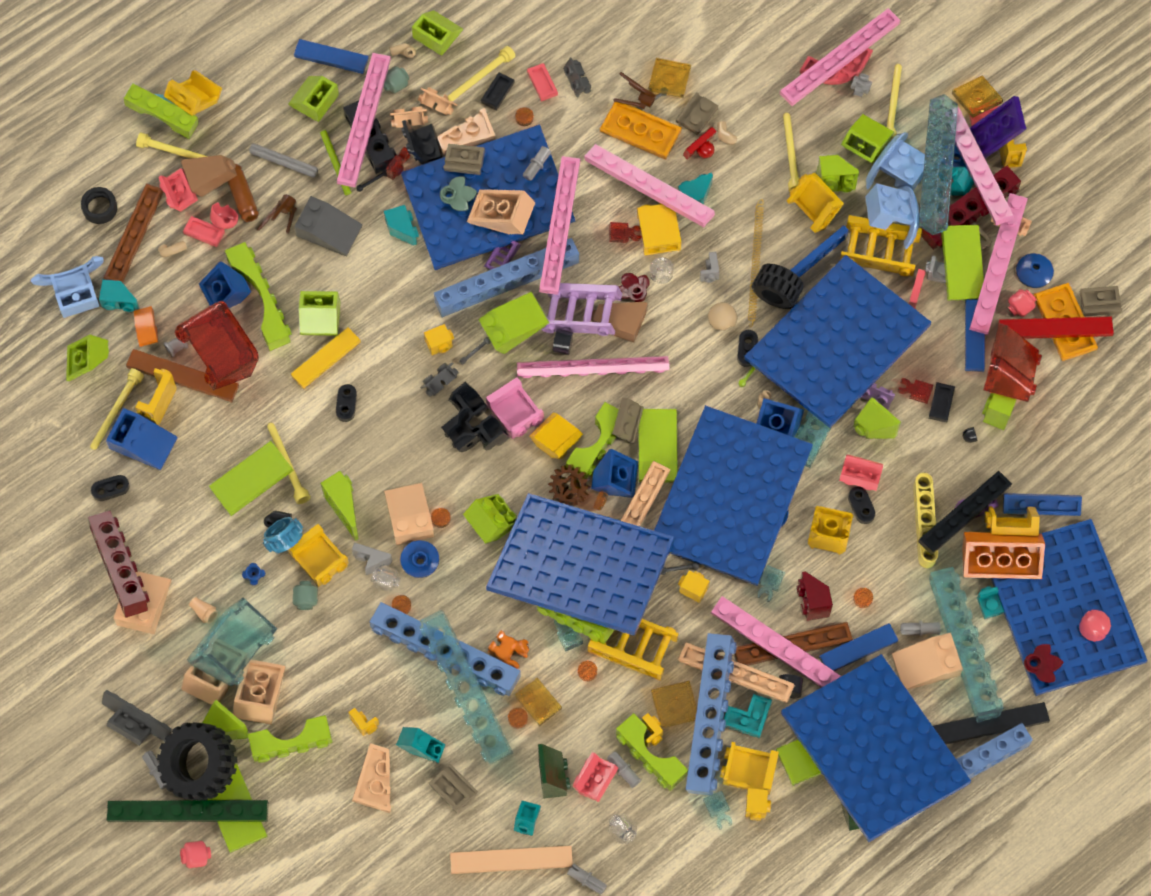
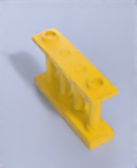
M848 216L846 228L851 231L848 250L847 252H841L840 260L846 255L861 267L898 273L901 276H913L916 266L910 264L913 243H919L922 228H918L913 243L905 249L903 262L892 261L895 240H905L910 226L891 223L884 230L869 226L868 218ZM860 232L869 234L866 256L855 254L858 233ZM877 236L888 238L884 259L873 257Z
M642 619L639 628L645 631L635 654L632 655L624 651L630 634L622 632L619 642L614 648L607 646L606 642L602 644L590 639L588 652L661 681L664 668L661 667L660 663L670 640L677 642L679 633L672 627H662ZM654 633L662 636L663 639L654 660L651 662L643 660L642 655L651 634Z

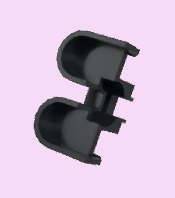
M466 381L451 393L448 401L456 407L459 413L441 428L445 432V437H450L452 440L453 448H456L459 452H466L481 441L484 445L483 449L487 451L495 446H501L510 439L506 430L492 414L482 420L479 425L471 426L469 421L474 416L479 417L489 408L477 391Z

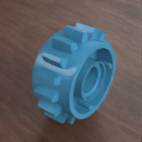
M282 518L265 531L263 544L269 552H285L299 542L302 537L303 526L297 518Z

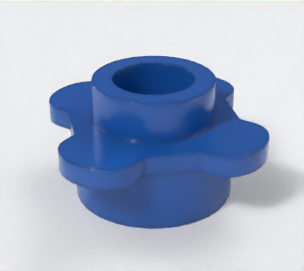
M251 563L242 572V577L248 579L251 585H257L258 580L264 577L266 573L256 563Z

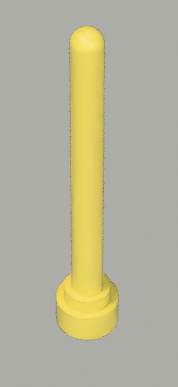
M506 46L500 50L499 57L449 94L448 100L454 101L501 63L513 60L515 58L513 49Z
M896 64L894 67L887 128L894 131L890 141L897 135L894 123L902 70L901 64Z
M784 113L783 120L791 175L788 189L791 192L799 184L798 180L800 178H798L791 117L789 113Z
M141 132L136 141V146L143 149L150 146L186 158L208 157L152 140L151 137H148V134Z
M133 368L129 371L126 386L90 445L92 450H96L134 385L141 383L144 374Z
M269 423L267 428L276 448L294 470L274 423ZM295 470L292 471L288 476L295 489L293 497L296 504L306 503L311 498L309 492L301 486Z

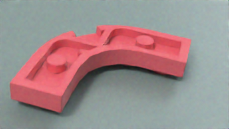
M866 49L823 82V84L837 85L853 80L854 76H858L863 71L873 50ZM808 56L800 69V74L807 71L818 60Z

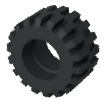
M767 263L761 267L752 284V289L767 304L781 309H791L795 306L804 288V283L791 270L777 264Z

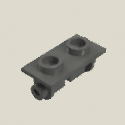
M570 57L563 69L572 90L578 98L582 92L585 94L591 92V84L587 77H580L585 75L581 62L572 60V57Z
M454 363L442 364L437 368V374L434 376L430 374L422 381L424 384L420 388L426 387V394L429 397L435 396L444 388L440 382L441 380L448 385L457 378L458 370L450 367Z

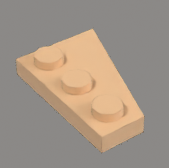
M485 108L481 109L476 116H470L465 119L466 122L454 126L437 137L443 155L447 152L448 144L476 146L496 140Z
M370 743L353 795V802L384 812H391L389 749Z

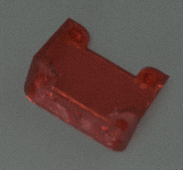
M224 301L213 303L176 327V338L183 343L190 341L206 365L204 379L213 391L252 376L259 359L258 352Z
M999 323L990 354L991 361L983 391L1029 402L1030 395L1034 396L1037 384H1034L1036 367L1040 365L1042 354H1039V349L1008 325Z

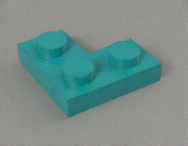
M753 694L747 712L728 706L724 720H726L725 727L760 738L772 700Z

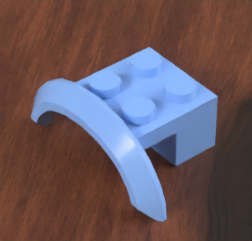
M907 132L897 134L887 144L873 164L866 178V188H870L878 171L882 170L896 179L894 185L896 188L909 186L914 191L929 171L932 158L904 142L908 137Z
M876 183L865 196L869 226L886 230L893 221L910 225L908 235L904 240V247L907 249L913 243L919 226V206L916 196L909 186H901L896 189Z
M94 256L87 263L69 271L51 275L37 274L31 279V282L39 286L53 285L63 318L100 307L89 273L99 268L104 259L100 256Z

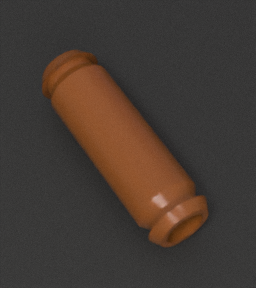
M235 164L237 176L227 182L239 214L242 216L241 219L245 222H252L258 218L259 212L257 211V206L244 172L241 170L242 167Z

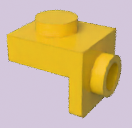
M647 713L642 717V722L647 726V730L652 735L645 740V745L647 747L651 745L656 746L663 739V730L660 727L661 723L659 720Z

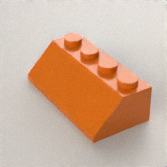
M964 532L962 548L963 577L1042 579L1045 551L1043 535L991 534V532Z

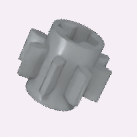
M861 73L859 77L854 76L850 88L854 90V95L862 97L864 93H869L872 81H869V75Z

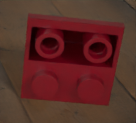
M802 572L796 586L798 597H802V604H800L802 615L806 616V621L830 617L833 603L829 586L808 572Z

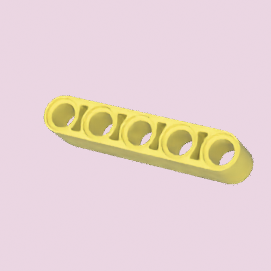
M920 473L917 475L913 486L918 561L922 567L931 568L935 565L938 558V550L931 555L918 540L936 525L933 479L927 473ZM919 482H925L928 486L922 487L919 485ZM920 500H926L929 504L923 505ZM927 518L930 520V523H924L921 519ZM929 554L933 559L927 560L924 555Z

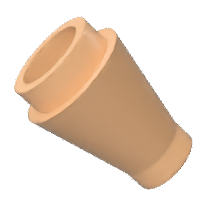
M197 597L193 598L189 603V607L194 610L203 623L211 624L218 616L216 607Z

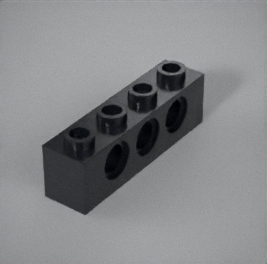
M359 100L343 107L344 116L351 128ZM377 118L374 119L370 133L374 134V136L369 137L365 155L376 174L382 172L385 168L388 169L395 166V158L397 157L394 148H390L388 145L387 135L385 132H381V125Z

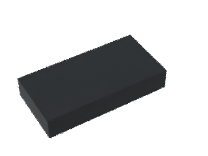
M498 72L482 97L481 103L497 111L514 85L515 80Z
M936 382L928 419L948 422L955 386Z

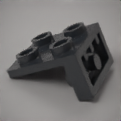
M406 120L402 121L403 128L401 130L403 136L408 141L406 148L409 154H413L416 161L423 165L443 158L435 128L432 124L414 130Z

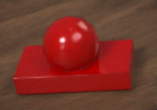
M710 127L686 148L683 156L688 160L697 152L701 158L708 159L712 157L715 148L709 140L714 137L717 131Z

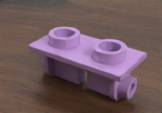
M874 383L861 396V398L868 401L873 397L883 407L889 409L895 394L892 393V390L882 386L879 389L876 388L877 384Z

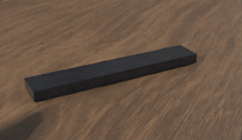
M998 470L924 534L918 542L933 555L1008 490L1012 483Z
M1045 702L938 724L933 727L945 744H951L1007 732L1023 723L1025 728L1049 723L1050 719Z

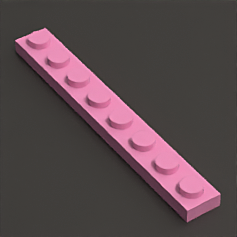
M889 8L780 90V95L791 106L795 105L898 26L900 19Z
M372 53L338 174L337 184L356 187L390 65V56Z
M959 107L941 112V117L995 225L1013 220V214Z
M596 144L584 156L585 161L702 227H705L715 215L713 209Z
M562 156L539 289L541 293L556 295L559 293L580 167L579 158Z
M1009 194L1007 204L1013 214V220L1000 224L969 330L988 335L1028 198Z
M668 356L517 362V376L523 378H531L532 376L550 377L551 375L566 377L570 374L586 376L590 373L606 375L614 372L617 374H626L627 372L641 374L646 371L662 373L665 370H669Z
M723 596L711 611L712 615L822 688L841 677L838 673Z

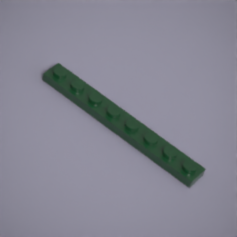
M268 800L108 801L106 821L268 822L269 802Z

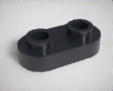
M744 330L739 336L737 361L743 367L752 366L743 358L758 343V335L753 330ZM749 339L752 342L746 343L745 340Z
M350 384L342 385L337 394L336 416L342 422H349L355 416L357 391ZM350 391V394L345 395L344 392ZM344 408L348 409L345 413L342 412Z
M116 475L95 482L91 486V494L97 501L109 500L126 494L129 491L130 484L125 476ZM122 484L123 487L118 489L117 486ZM104 490V494H98L99 491Z
M862 487L852 488L848 495V501L857 521L861 524L871 523L875 517V509L867 491ZM859 493L862 497L857 498L855 494ZM867 510L869 514L865 515L862 511Z

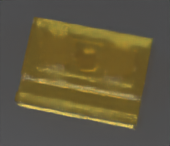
M535 678L533 682L515 694V698L539 727L553 717L555 713L562 710V706L538 678Z

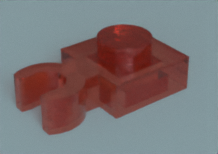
M403 147L399 155H396L387 166L388 178L394 180L396 176L403 172V164L411 156L406 147Z
M610 222L609 242L628 243L629 238L633 241H640L642 236L634 233L635 231L640 232V226L636 225L629 228L628 223Z
M906 378L901 379L900 383L905 384L906 388L899 387L898 392L900 394L910 393L909 399L928 404L933 384L915 379L913 384Z

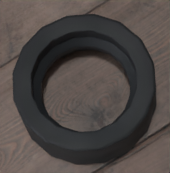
M94 187L87 190L82 196L81 209L85 218L91 223L104 224L111 221L118 210L117 202L113 193L107 188ZM103 197L109 200L110 207L103 213H91L88 209L89 203L95 198Z

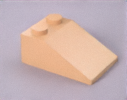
M479 190L467 222L506 234L523 235L535 202L525 191Z
M422 483L384 491L396 545L434 537Z
M138 571L136 575L137 577L141 576L144 585L142 590L143 592L147 591L150 602L147 603L148 611L125 618L120 603H118L114 621L117 626L155 635L172 580Z
M951 633L929 638L892 653L899 679L907 690L958 677L963 670Z
M212 638L184 674L181 690L211 705L215 700L220 702L226 695L248 654Z
M247 659L234 699L233 715L238 719L272 725L285 666Z

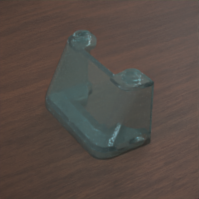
M242 597L224 611L187 658V661L195 668L230 686L234 684L237 686L245 678L243 676V669L264 644L269 645L275 638L273 634L277 628Z

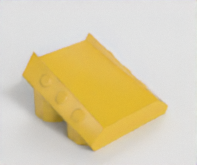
M553 412L529 436L534 444L550 457L563 459L567 455V450L572 445H575L583 434L570 422Z
M816 506L808 538V544L811 549L817 548L836 552L838 555L846 552L853 514Z

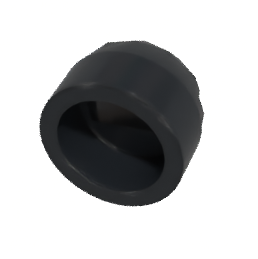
M974 427L964 430L963 439L965 442L973 443L978 441Z

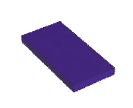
M1018 96L1011 97L970 127L985 159L1027 130Z

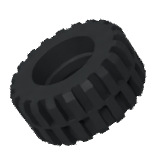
M197 722L184 723L181 727L177 726L172 729L173 734L168 733L165 736V743H161L159 747L161 753L157 755V760H159L157 770L162 774L160 776L161 782L167 783L165 788L169 792H173L177 797L190 800L213 799L218 796V793H223L226 790L225 786L230 785L233 781L231 776L236 774L237 768H234L235 763H238L237 756H234L236 748L235 745L230 744L232 742L230 736L225 735V731L221 728H216L215 725ZM200 742L207 751L208 765L204 774L199 779L194 780L187 771L186 761L191 748Z

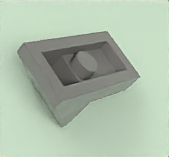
M354 542L352 547L353 556L359 561L365 562L368 560L365 567L366 575L392 563L391 554Z

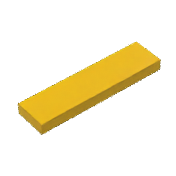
M347 327L293 371L291 377L303 389L306 388L361 343V340Z

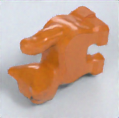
M500 630L496 638H498L497 641L501 644L496 646V643L492 641L488 647V654L519 669L518 662L511 660V657L516 652L518 655L528 658L529 642L526 639L515 640Z

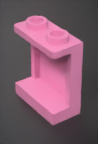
M518 377L486 397L487 406L512 439L517 436H523L527 429L532 426H538L544 419V412L542 409L539 410L524 391Z

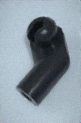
M273 511L264 518V525L269 528L282 518H292V513Z

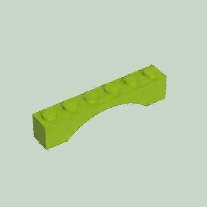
M246 242L224 250L230 267L242 275L262 298L264 317L261 331L269 351L291 343L289 337L292 335L288 324L284 325L282 321L285 318L281 309L277 310L275 306L277 301L274 294H270L268 291L270 286L267 279H262L260 273L263 272L259 262H254L255 254L252 247L248 248Z

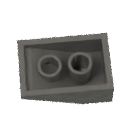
M310 196L294 227L297 237L347 257L363 225L331 204Z

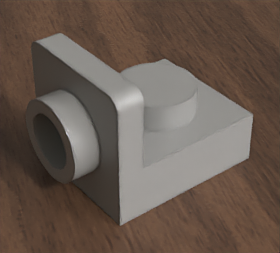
M709 252V259L705 260L706 270L700 271V281L707 283L719 280L717 253Z
M932 256L931 262L927 261L925 272L928 273L927 280L946 284L944 263L935 261L936 256Z

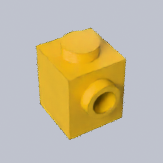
M445 324L424 332V340L431 355L445 353L453 347V333L451 329L447 330Z
M689 570L687 575L683 574L679 580V593L700 603L709 588L710 581L705 579L701 573Z
M748 788L745 817H750L749 819L756 821L766 817V813L770 812L771 800H767L768 790Z

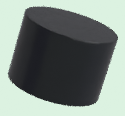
M557 329L552 352L569 355L574 332Z
M791 674L780 675L779 678L795 685L790 698H800L802 695L803 678Z

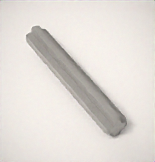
M252 143L249 149L253 155L310 177H316L318 173V168L258 144Z

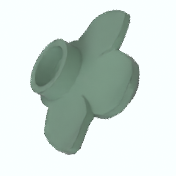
M456 177L450 181L448 186L442 188L440 199L442 202L450 204L456 211H466L469 209L467 202L476 196L477 191L472 187L465 186V177Z

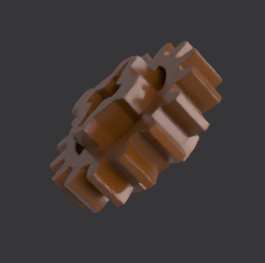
M573 464L569 465L568 469L566 465L561 466V470L555 469L556 475L550 476L553 482L548 483L553 488L549 493L555 494L552 499L558 498L560 503L565 502L566 505H571L572 503L573 506L578 505V501L580 503L583 502L584 498L582 496L587 497L589 494L586 490L591 488V486L586 485V482L590 481V478H584L586 472L580 473L581 467L574 469ZM565 473H571L568 478L562 477ZM568 482H571V483H570V486L572 487L571 489H568V488H569V485L567 484ZM571 493L577 494L575 498H568Z

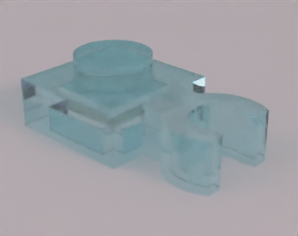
M767 565L760 581V585L764 587L759 589L757 597L760 598L763 593H767L769 595L767 602H770L773 596L772 590L778 592L785 572Z
M554 620L555 628L559 631L557 632V637L565 652L583 644L579 633L575 632L571 627L559 624Z
M722 791L703 798L710 817H717L716 824L719 830L723 828L721 825L722 820H726L729 826L732 825L731 817L725 814V812L730 811V808Z

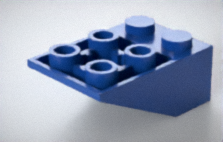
M123 408L106 442L110 450L161 470L178 437L147 418Z

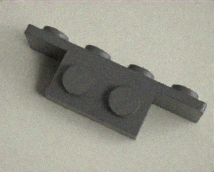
M108 690L103 693L102 705L115 712L107 721V727L140 746L150 734L165 742V736L172 732V728L167 724L160 722L150 714L135 707L132 703H128L117 694Z

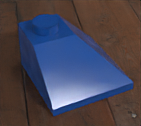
M219 262L199 283L214 314L240 304L251 293L245 278L224 262Z
M764 398L756 424L795 437L801 424L804 409Z
M609 449L593 471L591 489L604 495L633 498L635 495L638 461L616 450Z

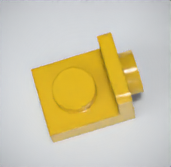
M356 708L348 712L350 720L362 736L370 735L378 729L379 720L377 717L368 721L362 711L358 712Z

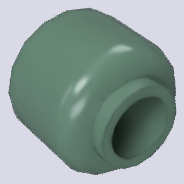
M394 66L388 70L383 88L386 91L397 93L407 87L409 76L405 69Z
M300 581V585L293 587V605L297 606L298 610H312L318 603V588L311 585V581Z

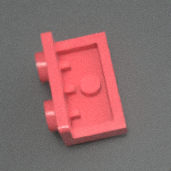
M180 168L167 178L162 175L158 177L160 188L167 197L166 202L170 208L181 212L198 201L196 194L191 191L184 169Z
M847 454L839 481L847 485L860 486L865 490L877 491L883 464Z
M592 752L589 758L586 759L581 772L576 776L573 787L580 795L599 802L616 774L618 767L599 758L596 753Z

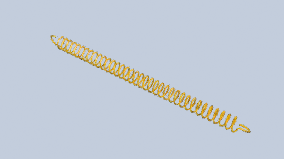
M755 218V225L762 224V223H756V221L759 222V221H762V220H756V218ZM753 244V253H755L754 250H756V249H754V247L760 246V244L755 245V246H754V244Z

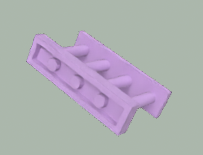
M560 283L558 295L547 293L551 297L547 317L550 323L543 327L542 331L554 333L557 329L574 333L599 334L601 336L615 335V330L611 323H609L612 302L615 300L621 301L622 292L618 285ZM561 298H569L565 321L555 320L558 300ZM587 299L583 322L573 321L576 300ZM605 300L601 323L591 322L594 301Z

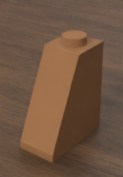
M223 155L190 158L181 161L191 191L201 197L237 176L234 161Z
M612 303L609 323H611L615 330L614 336L634 343L647 313L648 303ZM599 304L597 310L592 311V322L601 323L604 304Z

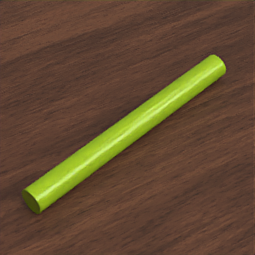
M323 130L320 132V135L338 177L341 165L327 131ZM341 185L345 195L352 193L349 186Z

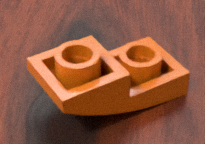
M152 306L135 310L134 321L139 346L142 347L158 342V332Z

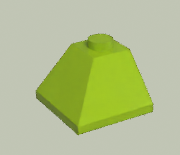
M89 334L68 345L66 381H71L93 370L106 360L109 354L108 340Z
M872 397L856 417L853 427L860 436H865L867 439H894L898 434L901 421Z
M215 700L202 723L221 728L225 731V735H229L232 740L247 739L249 733L246 725L220 702Z

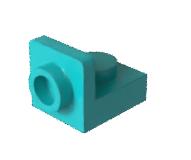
M988 586L981 589L978 593L977 601L984 619L1004 613L997 594L999 591L998 587L992 588Z
M522 800L515 818L514 831L532 836L541 805Z

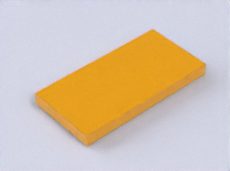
M618 102L613 103L600 127V132L665 160L682 131V127L631 105Z
M1069 283L1034 293L1033 295L1037 300L1035 302L1043 318L1084 317ZM1094 337L1052 338L1062 361L1098 349Z

